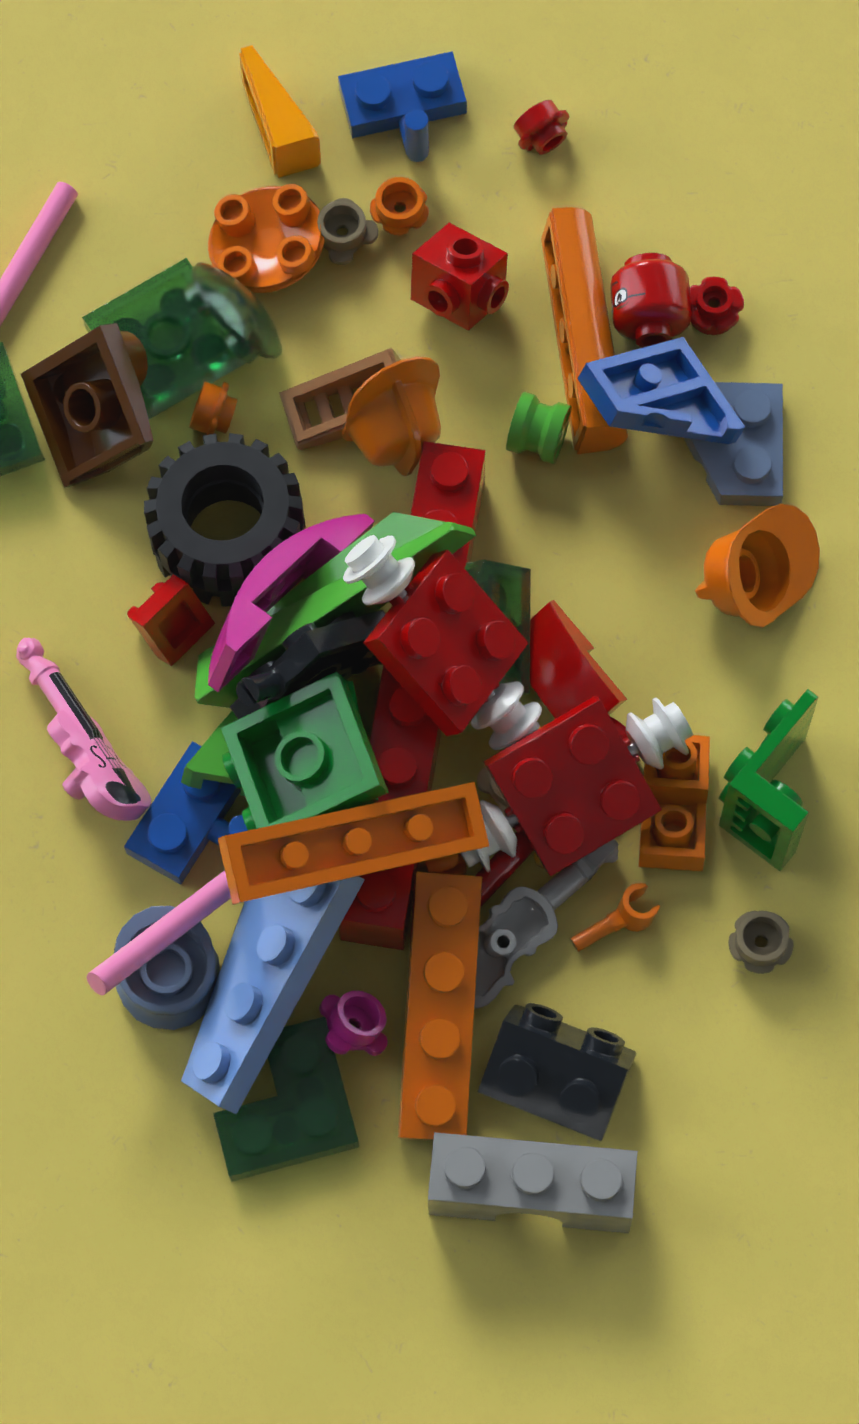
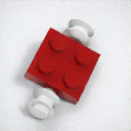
M371 535L359 542L348 553L345 562L349 567L344 573L343 580L347 584L362 580L367 586L362 597L365 605L390 602L392 605L363 643L446 736L462 733L471 721V725L475 729H483L490 726L494 732L490 737L489 745L494 750H500L509 747L539 729L540 724L537 720L542 712L540 704L531 702L522 705L519 699L523 694L524 686L518 681L499 684L529 642L448 549L432 554L412 581L411 577L415 561L411 557L397 561L391 553L396 545V539L393 536H386L378 540L375 535Z
M593 696L483 761L509 807L503 810L506 815L504 816L498 806L484 800L479 801L489 847L460 853L468 867L470 868L480 862L486 872H489V856L499 850H502L512 858L516 856L517 838L512 830L513 827L517 833L524 832L545 871L552 876L662 811L636 763L641 761V758L645 764L661 770L664 768V752L674 747L684 755L689 753L685 740L693 736V732L679 707L674 702L664 707L658 698H653V714L642 720L631 712L627 714L626 734L628 738L622 739L602 701L598 697Z

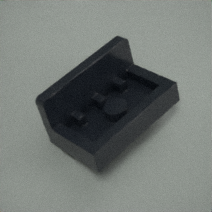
M528 1003L525 1007L514 1005L502 1022L478 1092L602 1141L625 1079L637 1053L632 1049L624 1047L625 1041L610 1031L591 1027L586 1032L563 1023L562 1015L549 1007L535 1003Z

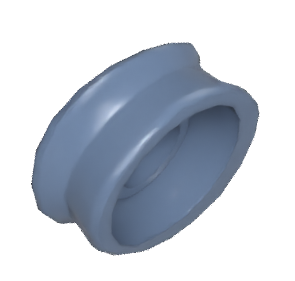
M171 905L151 906L133 915L118 934L114 953L175 907ZM201 921L116 986L124 1007L136 1020L153 1028L175 1030L190 1026L205 1015L220 972L219 957L212 945L210 935Z

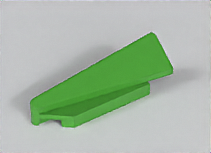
M392 512L289 591L267 612L272 617V620L254 659L219 692L208 685L209 666L215 645L198 655L194 695L197 703L230 708L238 699L236 692L237 683L239 681L243 682L242 678L248 677L260 666L277 660L286 651L282 646L283 641L300 627L309 623H315L320 628L327 626L334 619L347 612H353L358 617L378 611L388 602L365 605L362 597L367 586L362 580L347 584L343 580L344 573L349 567L345 562L346 556L365 538L375 535L380 540L386 536H393L396 539V545L391 553L397 561L407 557H411L415 561L411 577L412 581L432 554L447 549L453 554L477 536L471 527L452 522Z

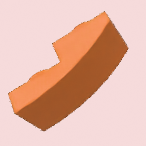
M693 735L686 739L685 743L689 750L687 755H684L674 747L664 752V768L661 770L644 763L643 776L662 811L640 823L638 867L703 871L705 860L706 803L709 787L710 736Z

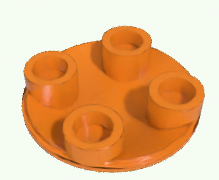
M296 184L260 187L242 195L231 194L225 196L215 207L214 216L216 220L213 223L208 240L209 257L215 271L226 283L234 288L252 293L277 291L299 281L316 264L324 247L325 238L321 234V224L320 231L317 224L320 213L318 207L308 197L306 191Z

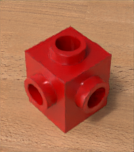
M449 222L412 253L410 300L469 331L488 313L494 314L503 305L509 291V284L506 281L508 253Z

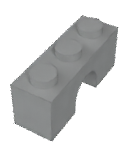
M434 1132L428 1191L429 1215L495 1221L496 1216L501 1214H533L560 1220L562 1227L629 1233L633 1219L638 1151Z

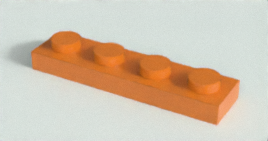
M475 782L218 838L232 905L489 847Z
M416 872L414 876L398 1138L433 1141L434 1132L467 1135L482 877L426 872Z

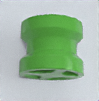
M523 392L512 418L506 450L517 454L529 450L538 453L542 461L555 464L567 433L572 406L561 402L549 406L540 403L536 395Z

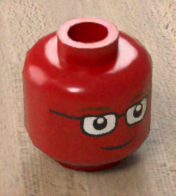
M660 253L635 255L629 258L624 263V266L612 276L610 291L613 325L621 336L636 341L637 346L643 348L672 340L673 337L680 335L690 325L692 308L689 277L684 268L672 262L669 256Z

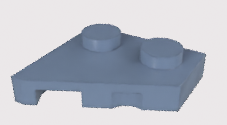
M715 382L744 424V431L737 442L732 444L689 438L684 440L694 459L701 463L707 473L706 481L718 504L775 506L782 504L783 384Z

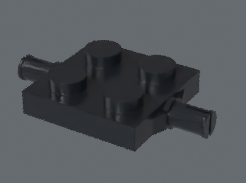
M382 609L358 617L353 612H347L334 619L327 626L318 628L315 623H309L300 627L283 641L282 646L286 651L277 660L260 666L248 677L242 678L243 682L239 681L237 683L236 692L238 699L230 706L231 710L240 719L336 671L347 680L353 674L365 672L369 667L382 665L363 642L384 617L385 612Z

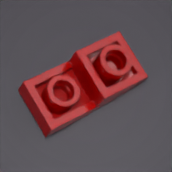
M555 600L547 603L518 630L529 643L516 662L555 719L593 696L598 697L602 701L609 715L627 700L624 694L589 654L594 649L592 644Z

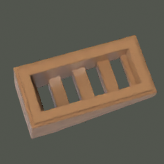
M389 348L279 392L296 447L299 450L342 439V430L345 426L349 403L354 395L353 389L359 388L368 378L382 368L400 361L401 359L395 351ZM339 393L345 414L335 417L329 396ZM313 400L316 402L322 420L321 424L314 427L311 425L305 406L306 402Z

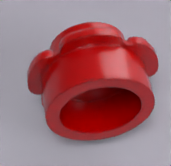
M552 100L542 101L529 108L517 119L513 127L520 137L518 146L522 150L527 151L535 148L539 155L546 154L558 147L568 135L565 130L570 117L566 110L559 111Z
M716 276L706 277L701 281L700 285H692L690 287L692 308L690 322L695 329L706 335H720L737 324L739 321L738 313L744 308V298L737 287H730L726 279ZM711 300H717L720 305L717 308H713L708 303Z

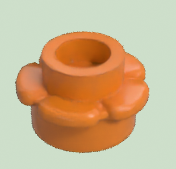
M390 178L379 186L375 198L370 203L372 219L376 223H381L383 230L389 234L405 235L409 232V229H418L427 221L429 215V208L425 205L427 195L415 181L409 178ZM397 205H403L406 209L403 212H397L394 208Z
M204 381L189 428L203 432L205 435L214 434L215 430L224 434L227 433L238 400L227 396L229 389L227 382L224 381L220 387Z

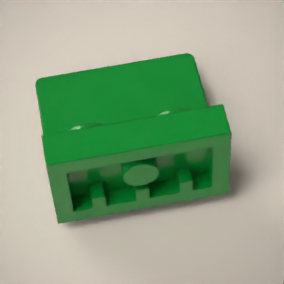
M809 689L803 693L795 704L785 699L777 707L764 726L763 730L768 735L757 751L754 752L748 747L744 748L726 771L724 779L728 783L719 796V800L724 803L719 826L778 871H781L796 853L809 814L802 807L803 802L794 790L778 780H773L806 739L819 698Z

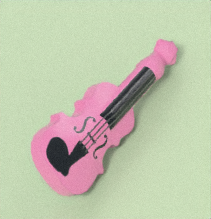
M23 638L18 644L16 657L19 663L30 671L29 680L32 685H39L57 712V715L47 726L48 733L61 748V753L68 757L76 767L63 782L64 790L71 797L78 800L83 799L85 796L98 812L109 818L124 821L140 818L151 805L149 792L134 775L133 771L115 753L100 725L88 715L60 673V668L54 662L43 657L44 649L41 643L35 638Z

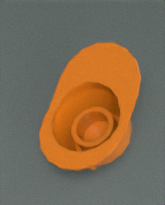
M417 356L397 361L382 368L368 378L356 390L349 403L345 426L342 430V438L347 441H354L371 464L378 467L393 465L402 476L411 475L420 460L423 442L435 443L440 438L441 424L435 402V394L440 378L439 365L431 358Z
M778 504L767 508L739 530L715 540L706 553L704 581L695 589L697 597L711 600L714 606L722 613L741 617L751 626L761 628L772 623L778 616L804 597L812 587L817 575L820 548L816 530L809 517L796 506Z

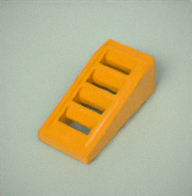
M253 45L241 48L239 59L242 83L274 175L277 174L278 178L319 166L321 164L320 139L316 130Z

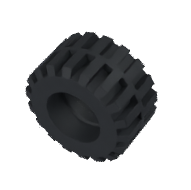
M233 433L229 434L228 442H218L216 434L203 436L204 445L194 448L190 441L179 446L180 458L175 461L171 457L166 456L158 465L161 478L151 476L147 486L149 500L144 501V515L152 551L156 556L158 567L164 577L174 574L187 582L193 588L201 603L209 605L212 596L220 597L222 607L232 606L247 576L271 550L306 527L299 483L295 473L289 474L288 462L279 453L270 457L268 444L256 439L250 447L245 445L243 435ZM220 501H240L254 507L261 514L258 522L251 530L231 540L208 539L199 535L191 528L194 519L202 510Z

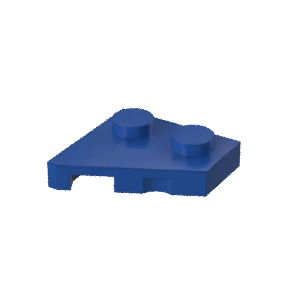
M684 337L588 362L577 378L610 427L722 444L736 443L745 429L744 424Z

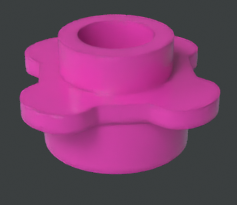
M350 991L341 998L337 995H328L323 999L319 1006V1011L327 1020L329 1033L325 1037V1041L333 1052L346 1054L349 1050H365L368 1054L377 1056L385 1050L388 1040L382 1033V1030L386 1025L387 1017L385 1009L379 1000L363 991Z

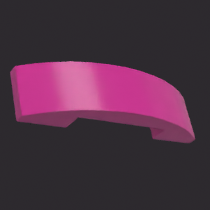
M357 514L330 519L313 525L280 543L253 568L234 599L212 652L208 675V685L219 692L254 659L272 620V617L267 612L302 579L308 578L369 531L375 520L367 514Z

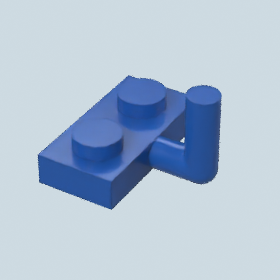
M453 51L338 76L339 91L352 138L399 128L406 155L413 162H422L429 155L430 121L467 114V101Z
M193 741L124 845L126 854L180 885L209 840L219 846L218 838L248 831L242 815L235 816L230 822L223 819L240 794L241 789H238L234 784L203 779L201 789L188 787L181 783L186 764L202 747Z

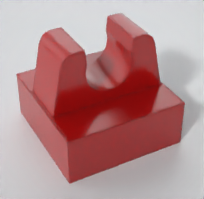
M174 574L165 583H156L151 588L154 594L139 608L132 606L127 612L129 619L157 658L171 667L215 624L189 584Z

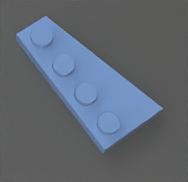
M357 876L244 902L181 1082L215 1105L237 1114L365 879Z

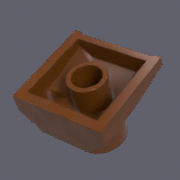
M117 323L98 326L21 373L64 488L110 472L149 450L154 441L140 389L147 375V354L141 341L128 331H120Z

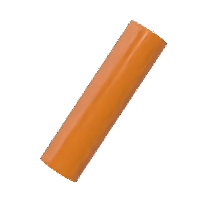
M552 208L546 221L541 242L566 401L568 405L572 406L570 427L574 450H577V454L608 451L620 446L627 440V429L610 427L577 379L586 363L615 355L592 215L582 208Z

